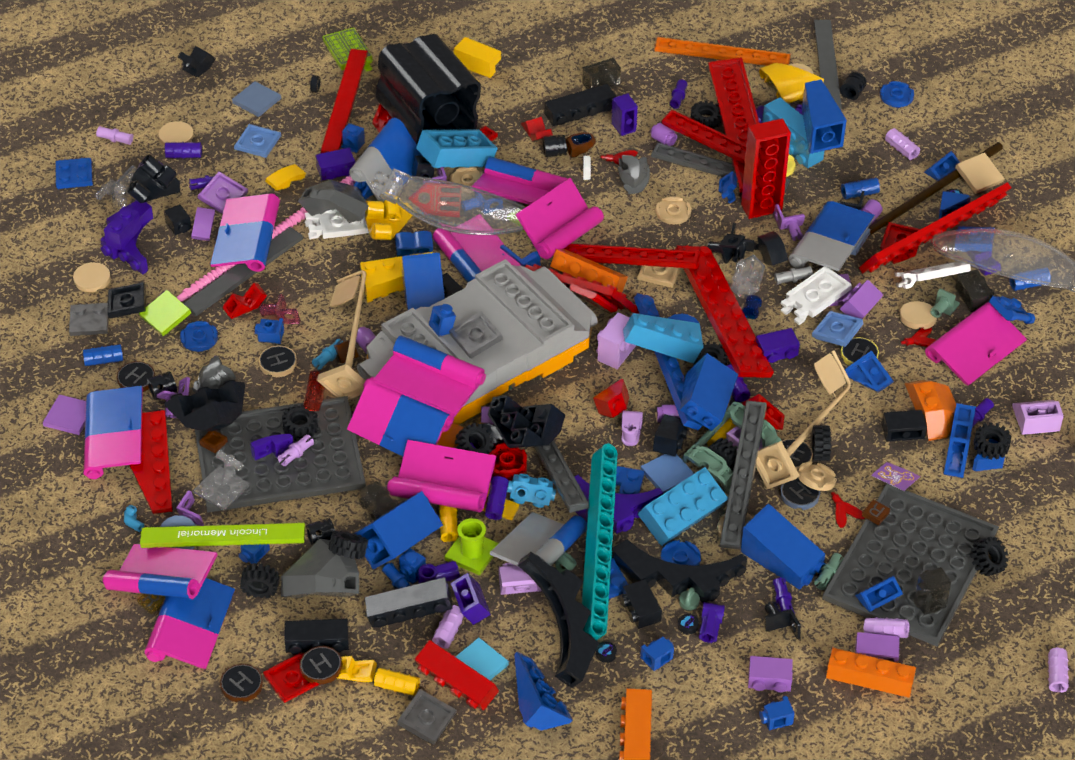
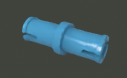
M336 339L333 344L325 347L322 353L312 360L315 368L317 367L320 370L329 361H333L336 358L337 353L334 345L338 344L341 339Z

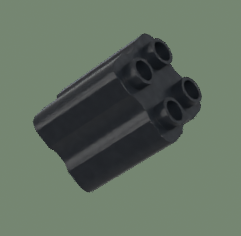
M437 34L418 36L411 43L390 44L382 49L378 57L380 78L376 86V99L392 118H397L403 122L416 145L422 130H475L477 128L478 114L476 112V105L480 99L481 84Z

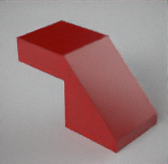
M542 117L521 123L532 141L553 135L551 129H545Z
M253 283L244 296L232 293L222 308L230 319L257 309L267 297V294L259 284Z

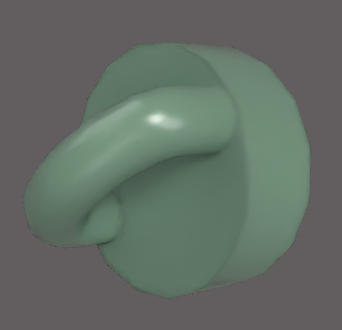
M565 552L556 561V569L560 573L566 569L572 571L577 562L570 554Z
M690 588L680 594L679 604L683 609L691 611L699 606L700 597L694 588Z

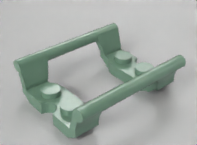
M736 401L727 408L723 421L712 431L708 429L681 458L685 464L690 461L699 468L707 466L709 473L721 483L725 493L728 495L733 471L727 466L726 461L721 456L704 447V445L730 418L734 425L740 429L742 428L745 406ZM764 419L761 435L763 448L782 441L777 436L775 428Z

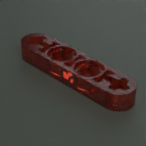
M311 371L307 381L303 406L310 411H319L321 409L325 387L317 381L318 375L323 373L320 371Z

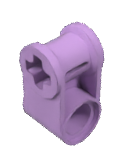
M623 410L622 442L626 446H634L639 442L643 412Z

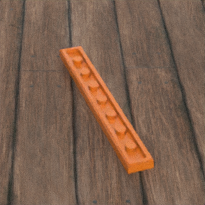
M657 37L655 45L656 52L719 60L742 57L743 63L766 66L773 63L788 65L791 54L662 37Z

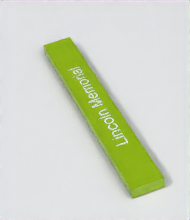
M305 523L145 527L141 531L140 546L141 548L304 543Z

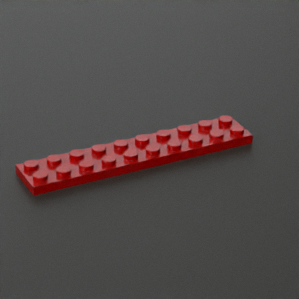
M739 57L708 62L725 135L747 145L748 126L759 124V119L743 59ZM731 158L741 193L743 190L745 164Z
M1007 182L874 254L859 267L861 273L863 274L867 271L870 273L874 272L882 264L884 266L893 261V258L903 256L907 253L906 251L914 250L921 243L924 242L925 244L932 240L936 235L940 236L947 231L946 229H952L959 225V222H965L972 218L974 214L978 215L986 210L987 207L996 205L1007 196L1006 192L1011 189V186Z
M677 245L675 250L700 251L697 269H683L735 372L738 373V377L771 378L774 371L766 356H763L762 349L756 342V336L712 251L706 246Z

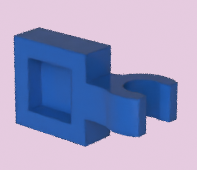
M733 171L719 179V192L723 199L725 197L728 198V203L730 204L736 200L733 190L737 187V177Z

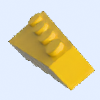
M402 256L360 263V270L366 272L364 292L367 303L379 297L389 296L390 293L404 290Z

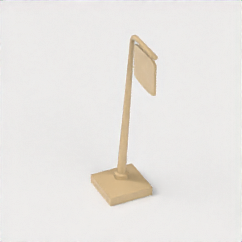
M364 270L337 280L339 284L335 287L330 303L331 307L344 304L355 298L361 279L358 275L362 274L346 362L342 366L319 374L317 381L337 398L348 396V400L362 395L363 386L366 381L352 369L366 272Z
M835 350L831 351L832 355L829 353L814 363L815 370L826 391L829 394H834V401L787 449H785L782 441H779L758 451L756 468L767 489L795 480L800 476L790 456L810 435L813 425H818L851 387L850 379ZM847 382V387L836 397L834 391Z

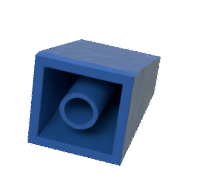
M821 79L806 82L802 114L809 153L812 154L843 147L847 121Z
M440 252L402 256V276L407 310L430 307L445 299Z
M708 353L705 354L685 375L680 410L712 431L723 421L738 373Z
M421 491L355 533L368 540L365 558L372 569H375L394 559L442 527L443 524L429 503L428 498Z
M767 504L743 527L741 553L777 576L782 577V579L785 578L786 582L800 590L804 585L808 586L816 573H821V569L825 565V553L770 504Z

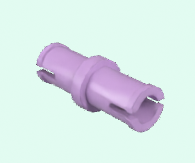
M99 126L96 132L97 137L109 139L114 143L117 141L130 145L133 141V134L120 132L119 129L115 128L112 130Z
M304 435L303 438L289 445V449L278 456L279 463L285 459L281 465L287 466L295 458H300L305 450L314 445V440L311 439L306 442L311 436Z

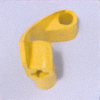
M773 63L759 69L761 79L765 80L764 83L772 81L777 89V98H782L788 104L797 100L803 101L806 82L821 79L824 83V79L786 64Z
M389 198L384 202L366 201L369 207L365 212V220L368 232L373 240H392L395 234L402 230L414 214L407 205H400V200L397 198Z

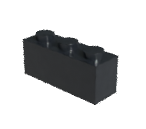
M348 618L285 621L284 642L286 653L299 654L318 646H327L335 649L337 652L349 650Z

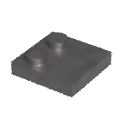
M108 303L70 305V336L108 334Z
M482 311L449 330L451 337L470 359L503 340L502 334Z
M420 689L398 719L397 724L423 740L435 744L457 710Z

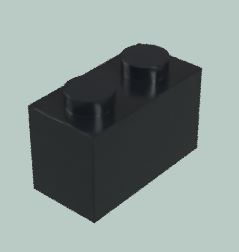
M922 410L884 412L882 427L886 442L925 439L927 426Z
M664 414L655 433L653 451L676 456L678 450L683 448L684 439H687L689 428L683 426L680 418Z
M646 579L623 586L622 595L620 596L622 606L628 608L630 621L636 623L638 629L661 622L662 609Z

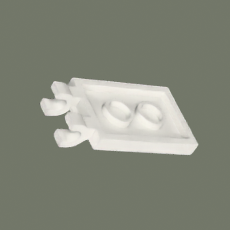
M336 209L311 216L308 212L305 213V225L310 232L308 233L309 239H315L321 235L323 239L369 233L365 217L360 221L349 223Z
M952 262L905 271L904 273L894 272L897 277H902V281L896 283V286L907 289L912 287L916 281L969 272L971 268L968 263Z
M823 267L786 293V299L781 301V305L784 306L781 312L787 315L792 311L793 307L797 310L794 311V314L797 317L794 319V322L800 325L806 320L808 315L812 318L852 290V284L831 269Z

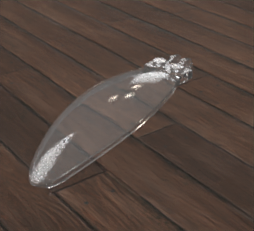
M394 168L390 175L380 171L375 173V179L370 182L372 188L381 191L380 198L394 204L397 203L414 217L443 230L469 235H499L524 230L515 214L524 209L525 206L481 189L439 179L410 176Z
M970 228L943 232L931 240L936 252L961 263H968L970 266L1008 278L1044 286L1067 288L1075 292V260L1058 248L1035 237L1003 229Z

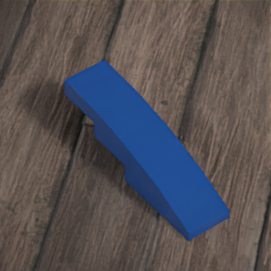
M956 403L944 475L964 477L975 406Z

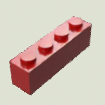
M431 640L427 642L414 659L418 665L417 670L425 676L428 674L433 676L434 682L441 687H444V685L450 688L449 691L455 697H464L467 699L466 703L475 710L478 707L484 711L499 692L495 683Z

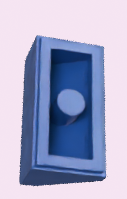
M950 151L924 173L938 181L954 171L960 161Z
M892 576L862 591L856 597L870 612L903 595V592L895 577Z

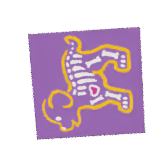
M888 462L871 475L903 491L921 477Z

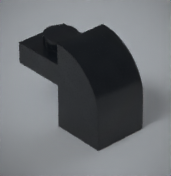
M195 46L190 56L180 52L177 57L183 61L182 70L195 77L201 76L210 69L216 59Z
M772 231L758 236V241L754 243V250L761 251L765 265L773 266L788 260L784 243L776 232Z

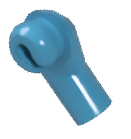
M129 505L124 511V523L128 527L140 532L145 525L137 520V508Z

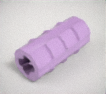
M893 128L886 134L885 141L909 160L919 155L920 148L909 140L908 137L904 136L902 132Z
M452 605L453 609L447 610L443 614V618L439 622V626L435 630V635L432 639V642L444 649L450 647L464 617L459 606Z
M876 617L866 618L864 621V632L908 638L910 628L908 619Z
M1052 648L1048 653L1047 662L1049 666V689L1054 692H1065L1068 689L1069 679L1067 651L1063 648Z

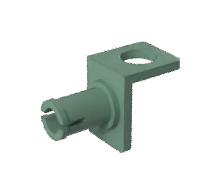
M940 288L937 293L935 306L931 308V315L936 318L941 317L943 313L951 316L960 305V302L955 300L956 296Z

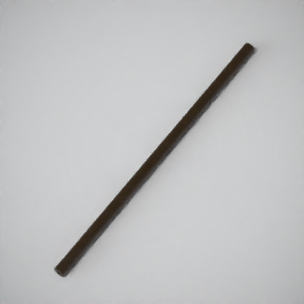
M997 142L982 153L985 152L990 158L1001 151L1003 145ZM955 169L872 223L868 227L871 229L870 235L961 177L960 173Z

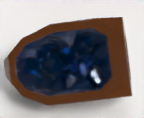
M586 132L574 134L566 138L567 152L571 158L588 152L596 143L595 137L591 133Z

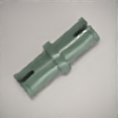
M833 553L828 563L823 565L820 575L814 582L815 585L818 584V589L825 590L827 588V585L844 559L841 554Z

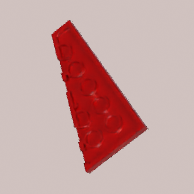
M534 264V266L526 265L525 268L535 271L541 268V266ZM548 268L569 289L571 284H576L597 293L618 307V309L622 310L625 307L631 313H639L637 306L626 298L627 295L618 292V288L612 285L605 287L600 282L592 280L591 283L580 276L576 279L568 273L558 274V271Z
M165 410L142 413L141 464L129 465L153 514L173 512Z

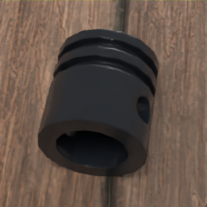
M859 72L850 73L840 87L842 96L856 100L867 85V80Z
M565 135L543 137L545 157H555L558 154L559 156H562V154L565 156L567 154Z
M170 371L147 379L150 393L155 401L161 399L157 398V394L162 391L177 393V386Z
M330 518L323 519L322 522L317 521L306 525V532L311 546L318 539L331 540L332 532H335V528Z

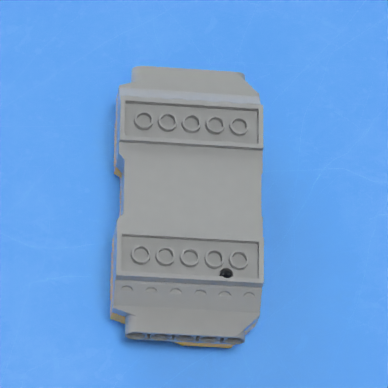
M505 259L476 274L475 279L469 281L466 288L430 307H420L416 310L411 308L381 324L382 331L366 346L367 360L359 363L357 370L365 380L373 376L375 377L393 356L395 341L401 335L483 368L484 374H486L484 383L478 386L458 414L454 416L453 423L459 425L481 413V407L490 403L493 397H498L539 375L544 378L572 363L575 355L589 348L592 327L598 321L595 313L545 266L531 271L521 265H511ZM443 304L452 306V311L456 315L453 327L482 311L502 334L503 340L470 359L450 334L438 336L429 326L432 309L434 306Z

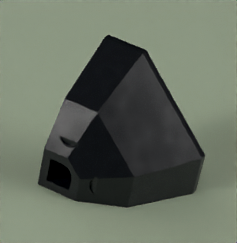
M229 380L219 389L202 387L191 396L182 395L181 393L174 394L164 404L186 428L203 431L223 429L232 424L242 414L245 383Z
M509 396L493 397L488 412L490 419L509 448L549 445L561 432L565 419V414L553 404L522 407Z

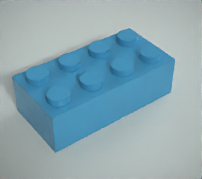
M780 97L764 105L762 123L783 118L791 132L789 154L797 159L799 164H803L808 169L824 159V151L809 153L803 115Z
M479 129L422 130L416 147L422 156L431 163V166L435 168L486 166L490 156L495 157L498 149Z
M704 467L647 504L638 513V516L658 543L663 546L722 507L728 500V497L706 467Z

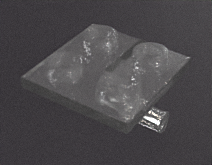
M132 165L116 182L110 179L106 184H103L95 194V197L101 200L105 194L111 195L113 211L117 212L126 205L127 200L131 197L127 190L136 167Z
M220 450L216 458L224 462V468L218 466L193 490V493L225 511L250 486V483L235 475V469L240 471L243 463L236 460L235 456L227 455Z

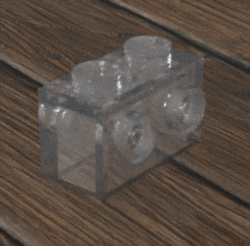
M755 255L739 260L736 264L730 289L742 299L748 296L751 297L759 292L765 265Z

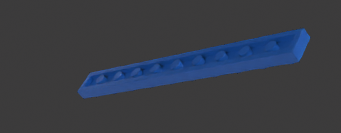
M637 293L634 301L639 314L660 317L653 298L649 295ZM655 352L683 426L699 431L703 425L680 410L685 379L679 362L674 357Z

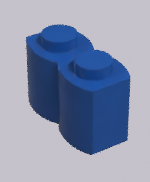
M418 231L415 233L400 232L395 234L396 256L433 252L432 233L429 231Z

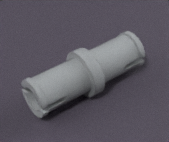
M811 266L800 269L791 268L790 271L774 273V278L777 285L791 281L795 283L797 280L809 278L813 275Z

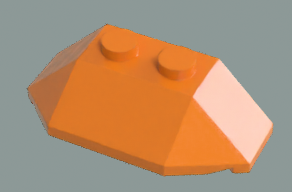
M927 380L905 383L915 410H922L927 426L926 436L928 441L947 438L952 430L956 402L949 386Z

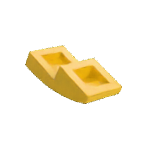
M296 164L274 172L266 178L265 182L275 190L286 189L290 187L292 181L304 179L306 172Z
M352 656L341 657L342 669L337 678L359 682H373L377 668L375 660L355 661Z

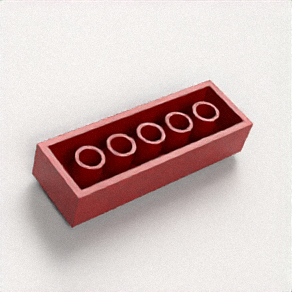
M783 118L748 126L741 206L749 219L773 214L776 204H779L781 212L783 210L791 132Z

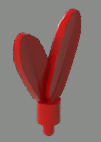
M627 150L614 156L612 154L602 155L601 159L614 161L619 165V158L622 159V155L635 157L638 152Z
M931 327L928 329L921 328L912 337L901 341V344H906V346L916 344L928 347L936 339L927 338L932 331Z
M835 492L831 493L833 496L832 500L836 504V523L840 528H844L846 525V513L856 519H865L862 516L863 511L844 502Z

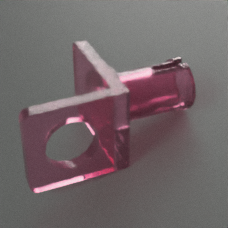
M279 294L276 304H261V316L277 315L278 320L283 318L284 324H299L301 321L297 309H286L287 305L283 294ZM289 313L294 315L295 318L287 319L284 315Z

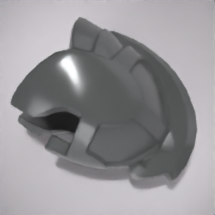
M622 155V159L619 158V165L621 167H618V174L624 183L623 188L628 192L627 194L642 192L650 178L647 157L637 159L631 155Z
M216 355L211 358L208 365L202 367L198 380L194 382L192 391L197 393L198 389L202 387L219 389L224 386L225 382L236 380V376L230 368L222 365L220 358Z

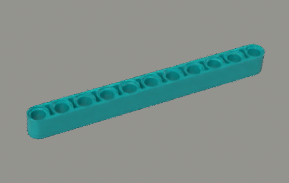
M608 443L592 454L582 604L591 611L583 631L590 634L596 640L606 634L608 621L618 456L616 448Z

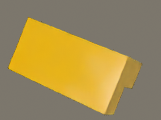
M464 37L454 48V54L468 70L488 78L494 75L496 72L495 65L501 60V51L467 37Z

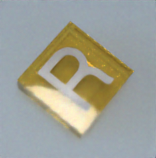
M143 594L137 599V602L146 611L153 614L162 607L165 597Z

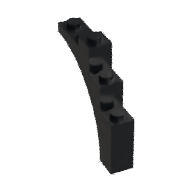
M628 539L614 546L611 555L619 569L632 583L646 579L649 587L652 588L657 582L671 597L677 594L680 595L682 592L687 591V589L694 588L703 604L709 600H716L720 594V586L727 585L736 576H742L747 567V558L743 554L726 561L708 565H681L666 562L640 550Z
M530 552L520 559L517 566L534 580L551 605L560 633L561 646L559 665L555 677L573 688L583 681L599 644L590 634L583 631L591 611L575 600L583 580L567 569L560 573L538 555Z

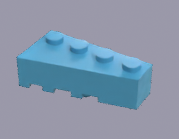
M632 313L623 329L625 342L693 364L704 347L700 323Z

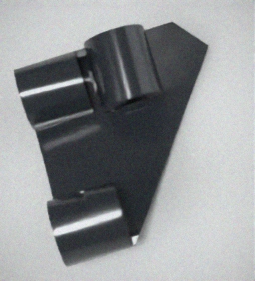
M148 154L134 172L127 193L139 203H144L179 193L180 180L176 178L177 173L175 170L167 165L163 166L156 158Z

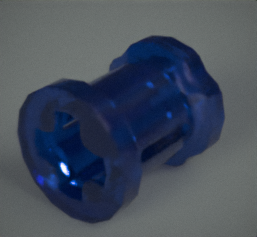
M749 295L746 298V307L743 308L746 318H758V309L762 305L760 297Z

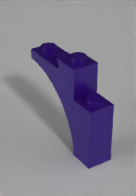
M136 200L126 207L139 212L140 230L122 251L107 246L105 236L100 239L101 251L105 256H110L113 260L119 257L121 261L129 263L134 271H139L143 275L148 272L147 259L139 252L136 242L141 230L153 219L152 206L148 203H139ZM118 212L106 219L107 225Z
M579 475L574 476L589 503L590 484ZM656 488L638 494L615 493L613 522L615 533L630 530L634 526V518H640L638 513L647 504L663 495L662 490ZM588 508L576 511L578 516L583 517L587 522Z

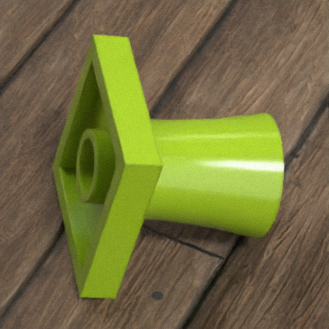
M469 518L463 520L458 525L459 537L444 556V560L447 562L456 561L459 567L481 575L493 558L490 555V551L499 543L484 537L486 526L482 521Z

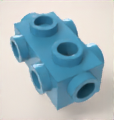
M514 474L513 480H509L507 492L510 493V499H513L515 503L524 504L525 501L531 502L533 506L543 508L544 505L549 506L550 501H554L556 489H553V481L543 477L532 478L527 474Z

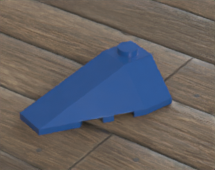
M516 652L514 657L518 701L523 722L528 727H534L541 731L571 723L573 720L563 701L557 703L556 699L552 696V694L556 693L555 690L543 681L545 676L533 659Z

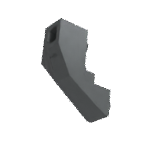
M328 180L306 188L298 200L311 216L336 209L349 223L362 220L369 207L358 187L334 180Z
M318 539L281 576V597L302 598L308 595L351 597L359 594V571L355 558H345L342 555H337V553H332L328 549L330 540Z

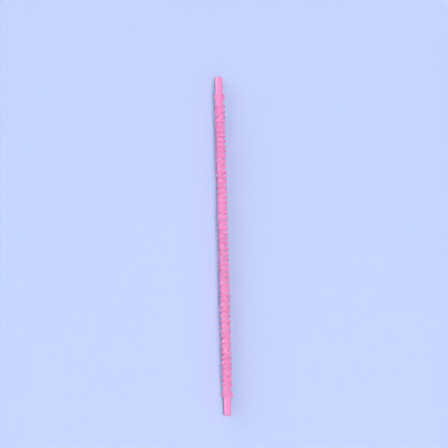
M349 174L345 179H342L341 183L353 186L356 181ZM302 207L296 213H293V216H289L281 224L279 223L277 226H274L272 239L287 228H293V225H297V222L300 223L301 220H304L307 211ZM237 264L215 267V270H211V273L208 272L203 278H199V281H195V284L192 283L190 288H185L176 298L181 302L190 299L194 293H198L199 290L201 291L203 287L205 288L207 284H211V282L218 279L219 276H222L223 273L225 274Z

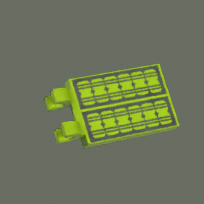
M354 27L322 36L323 42L341 70H345L351 49L367 50L368 56L364 69L366 72L372 70L370 65L373 62L372 55Z

